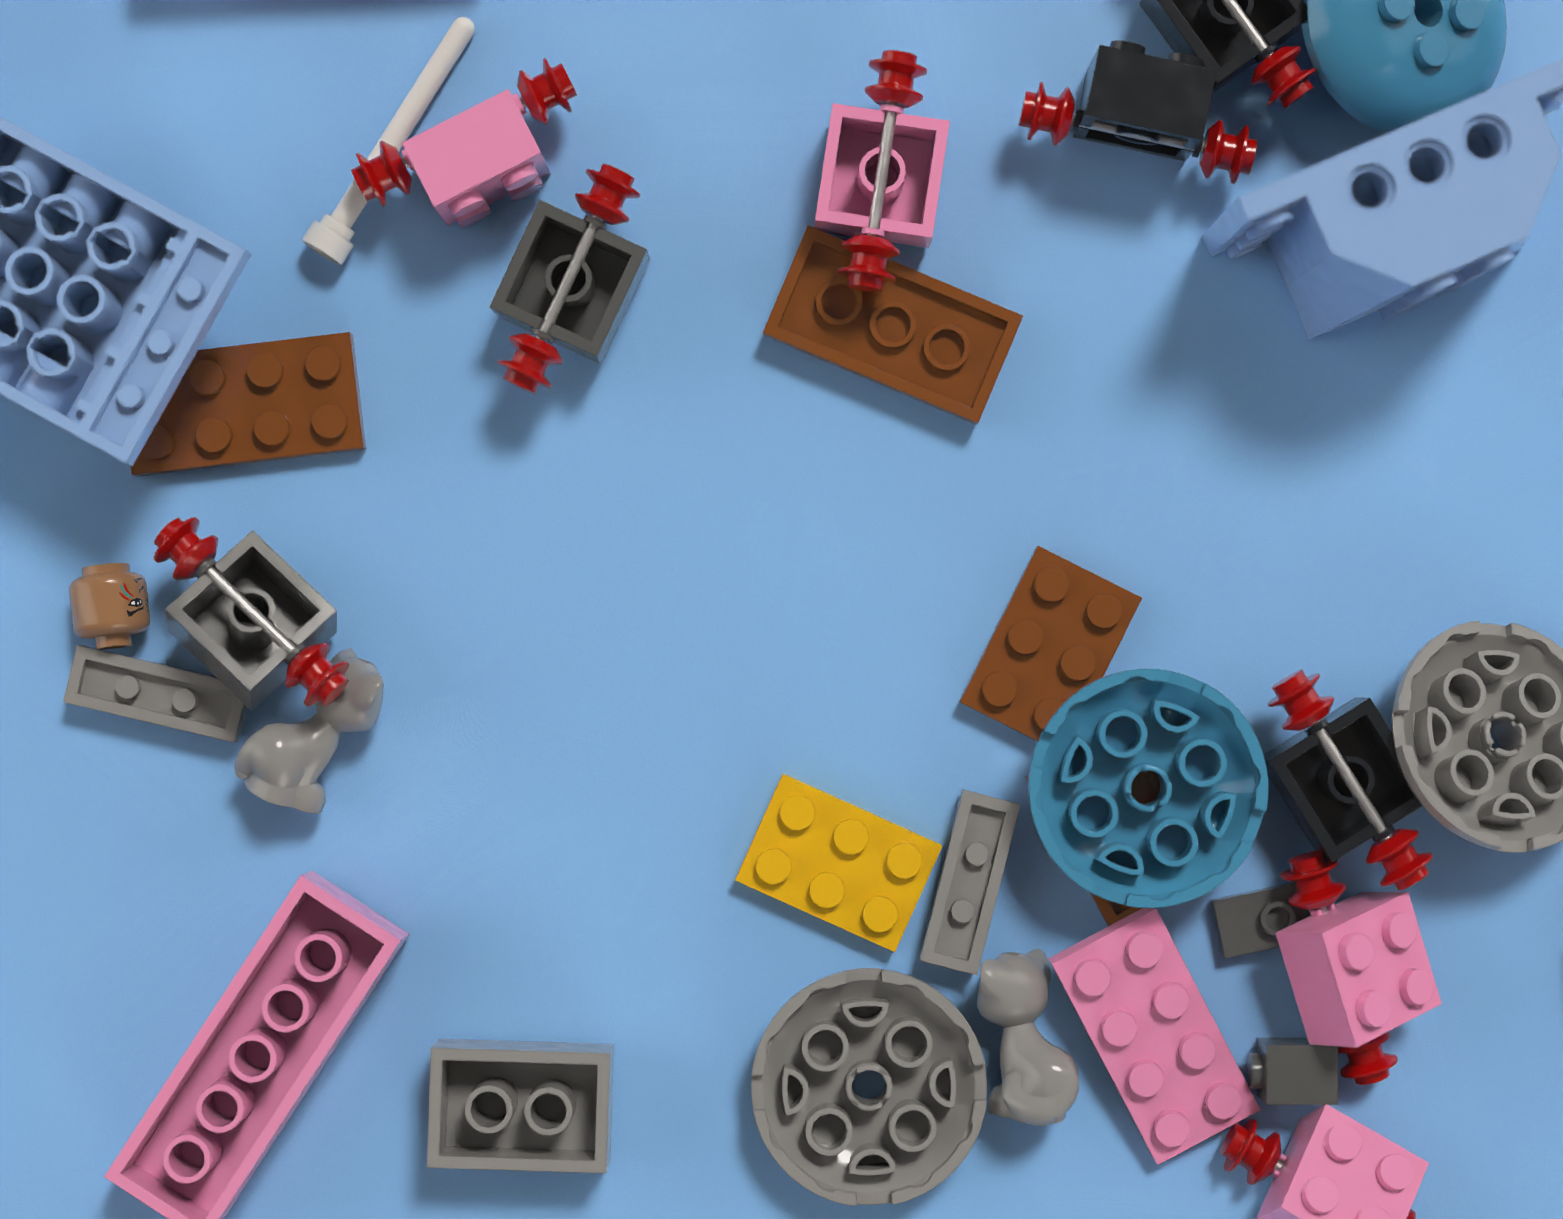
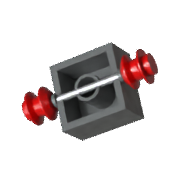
M602 164L599 172L591 169L586 170L585 173L593 182L592 188L589 193H576L574 196L581 210L588 214L585 215L584 219H580L539 200L491 302L490 309L496 316L524 328L534 335L522 333L509 336L508 340L516 348V351L511 360L497 361L498 365L507 369L503 380L530 393L535 394L539 385L551 388L552 385L546 379L544 373L548 365L563 363L557 349L546 343V341L552 344L554 342L602 365L649 264L650 257L646 248L606 230L607 224L627 223L629 218L621 209L626 198L640 197V193L631 188L635 179L613 166Z
M196 517L189 518L184 522L180 518L169 522L154 540V544L158 547L154 554V560L157 563H162L171 559L176 564L173 572V579L175 581L198 578L197 581L165 608L169 632L251 711L284 681L287 688L301 684L308 691L304 700V705L307 707L314 705L318 701L323 706H326L335 700L349 683V680L344 676L348 670L349 663L342 661L333 665L326 659L330 649L327 641L337 633V610L253 530L216 562L214 558L219 539L215 535L201 539L196 534L200 524Z

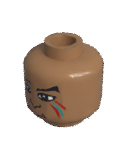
M109 563L83 567L82 577L75 579L69 586L74 633L85 639H95L96 650L132 646L131 635L143 632L150 625L146 580L142 575L130 572L128 563Z

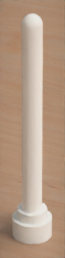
M459 17L452 23L367 158L368 160L380 155V141L396 147L398 152H400L403 147L402 142L408 139L473 36L475 26L469 18ZM355 179L332 215L325 214L320 223L314 220L301 240L311 249L342 266L354 247L350 243L355 234L351 228L367 204Z

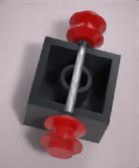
M1141 0L1139 3L1174 53H1184L1199 57L1204 61L1203 67L1217 70L1213 93L1256 62L1259 63L1262 59L1264 61L1254 70L1251 84L1266 83L1270 88L1272 94L1266 103L1268 107L1279 101L1283 108L1286 109L1314 88L1308 78L1317 70L1315 68L1301 70L1295 62L1301 50L1300 46H1284L1277 50L1278 46L1301 31L1302 24L1308 22L1307 5L1303 0Z
M1115 40L1111 41L1110 47L1099 45L1087 69L1079 109L1075 113V100L1069 87H1066L1059 97L1046 95L1044 83L1040 81L1037 93L1025 92L1018 126L1029 128L1027 140H1031L1037 131L1041 130L1050 132L1052 143L1054 146H1057L1068 136L1070 126L1072 125L1073 137L1181 161H1186L1192 154V157L1199 158V165L1205 178L1208 179L1217 168L1228 171L1231 184L1236 183L1239 173L1249 175L1257 149V140L1248 138V126L1245 125L1235 136L1226 134L1223 121L1218 120L1206 131L1205 137L1203 136L1217 70L1203 67L1204 61L1199 57L1184 53H1170L1168 59L1146 55V48L1142 45Z
M1302 669L1292 673L1272 687L1276 697L1268 703V706H1283L1289 716L1282 725L1283 730L1301 732L1264 754L1268 777L1313 849L1321 851L1325 860L1334 862L1372 838L1375 843L1371 846L1365 861L1367 864L1381 863L1386 874L1380 881V885L1385 887L1394 884L1398 890H1403L1416 884L1429 874L1425 865L1433 858V855L1430 852L1418 854L1414 849L1412 843L1419 834L1417 830L1402 828L1395 830L1393 826L1399 820L1422 807V804L1410 789L1402 773L1395 752L1391 730L1370 698L1355 697L1329 713L1335 698L1333 696L1319 697L1315 691L1314 686L1320 678V674L1316 673L1307 677Z

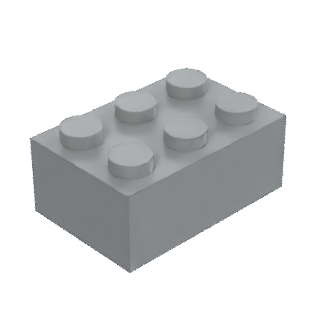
M438 1039L431 1047L427 1168L607 1173L611 1160L614 1044Z

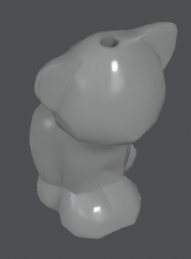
M351 648L340 651L329 662L333 665L342 661L349 663L348 670L344 674L349 683L335 700L326 706H323L319 701L315 703L317 713L307 720L291 724H267L248 738L237 754L234 769L236 776L244 779L243 782L251 793L269 803L292 807L303 812L318 814L323 811L326 802L325 790L317 782V779L333 757L341 732L368 731L376 725L383 701L384 683L382 676L379 675L373 663L358 658Z
M1035 949L1027 954L1005 952L994 960H985L981 965V981L978 990L977 1007L981 1016L1004 1027L1000 1044L1002 1084L995 1086L988 1096V1113L1012 1118L1016 1121L1035 1126L1059 1123L1064 1120L1066 1112L1070 1110L1076 1100L1079 1090V1078L1073 1057L1063 1049L1047 1041L1034 1024V1021L1043 1012L1048 999L1051 967L1047 956L1042 950Z

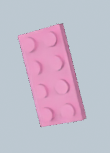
M1142 908L1048 958L1157 1165L1261 1110L1157 908Z

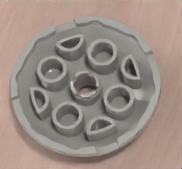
M1479 620L1460 624L1442 632L1427 642L1411 659L1402 674L1393 703L1392 735L1394 748L1400 768L1410 789L1422 806L1441 825L1464 840L1481 847L1503 852H1529L1563 841V648L1539 632L1515 623L1504 626L1480 623ZM1491 733L1496 737L1499 748L1493 749L1491 747L1494 743Z
M860 968L833 973L814 981L793 995L779 1009L764 1031L757 1047L751 1075V1097L756 1125L762 1140L778 1165L797 1183L816 1195L845 1205L857 1206V1204L877 1205L892 1203L893 1205L911 1200L933 1189L949 1177L966 1158L977 1139L985 1116L987 1077L985 1061L977 1037L960 1010L947 997L924 981L910 975L880 968ZM866 1070L881 1073L885 1079V1086L882 1092L870 1099L861 1098L852 1089L855 1075Z

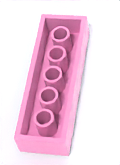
M313 870L301 875L104 1177L167 1219H224L410 934Z

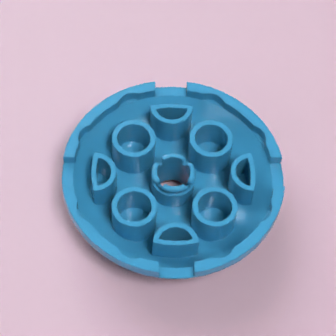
M1307 0L1308 22L1302 24V31L1308 55L1313 67L1317 70L1316 73L1320 81L1345 111L1361 123L1384 133L1395 131L1486 92L1492 87L1500 70L1507 36L1504 0Z
M1134 669L1113 673L1093 681L1070 696L1057 709L1043 729L1035 746L1029 771L1028 795L1030 811L1038 836L1055 864L1070 879L1090 893L1112 902L1137 908H1160L1186 903L1201 897L1226 881L1240 867L1254 846L1252 844L1260 829L1264 811L1266 812L1268 774L1263 751L1251 725L1241 711L1218 690L1197 679L1174 671ZM1150 770L1159 778L1160 792L1153 801L1141 804L1132 797L1131 784L1139 772Z

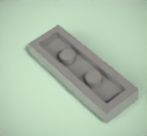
M84 645L76 646L63 700L64 703L230 742H239L247 706L215 676L105 650H96V648Z
M962 789L919 957L920 961L974 975L978 974L1021 804Z

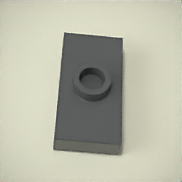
M1295 882L1210 899L1222 957L1230 958L1278 948L1279 943L1276 932L1311 916L1309 910H1304L1288 903V899L1297 892Z

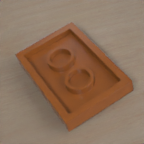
M1036 546L959 702L1038 741L1049 719L1070 696L1084 686L1104 676L1142 597L1040 546Z

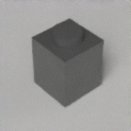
M1257 1038V1053H1249L1247 1060L1249 1088L1257 1089V1097L1267 1105H1338V1046L1310 1045L1307 1038Z

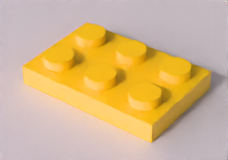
M782 773L735 881L895 952L943 845Z

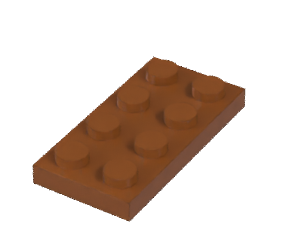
M808 225L766 323L763 336L977 425L1023 315L890 259H887L885 270L896 277L895 282L883 283L881 292L850 288L847 286L848 277L837 273L838 268L848 266L851 263L852 254L841 247V243L844 240Z
M345 332L198 350L135 463L131 466V475L138 477L366 449L353 334Z

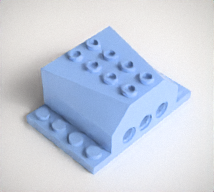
M1563 58L1239 197L1202 235L1210 257L1227 251L1229 258L1234 259L1262 246V242L1266 240L1309 340L1378 310L1383 320L1415 307L1416 304L1429 299L1432 295L1436 294V297L1458 289L1470 283V281L1483 276L1484 273L1499 267L1500 264L1515 258L1513 252L1523 247L1531 233L1561 156L1545 116L1562 107Z
M0 117V394L120 461L133 466L251 254L246 249Z

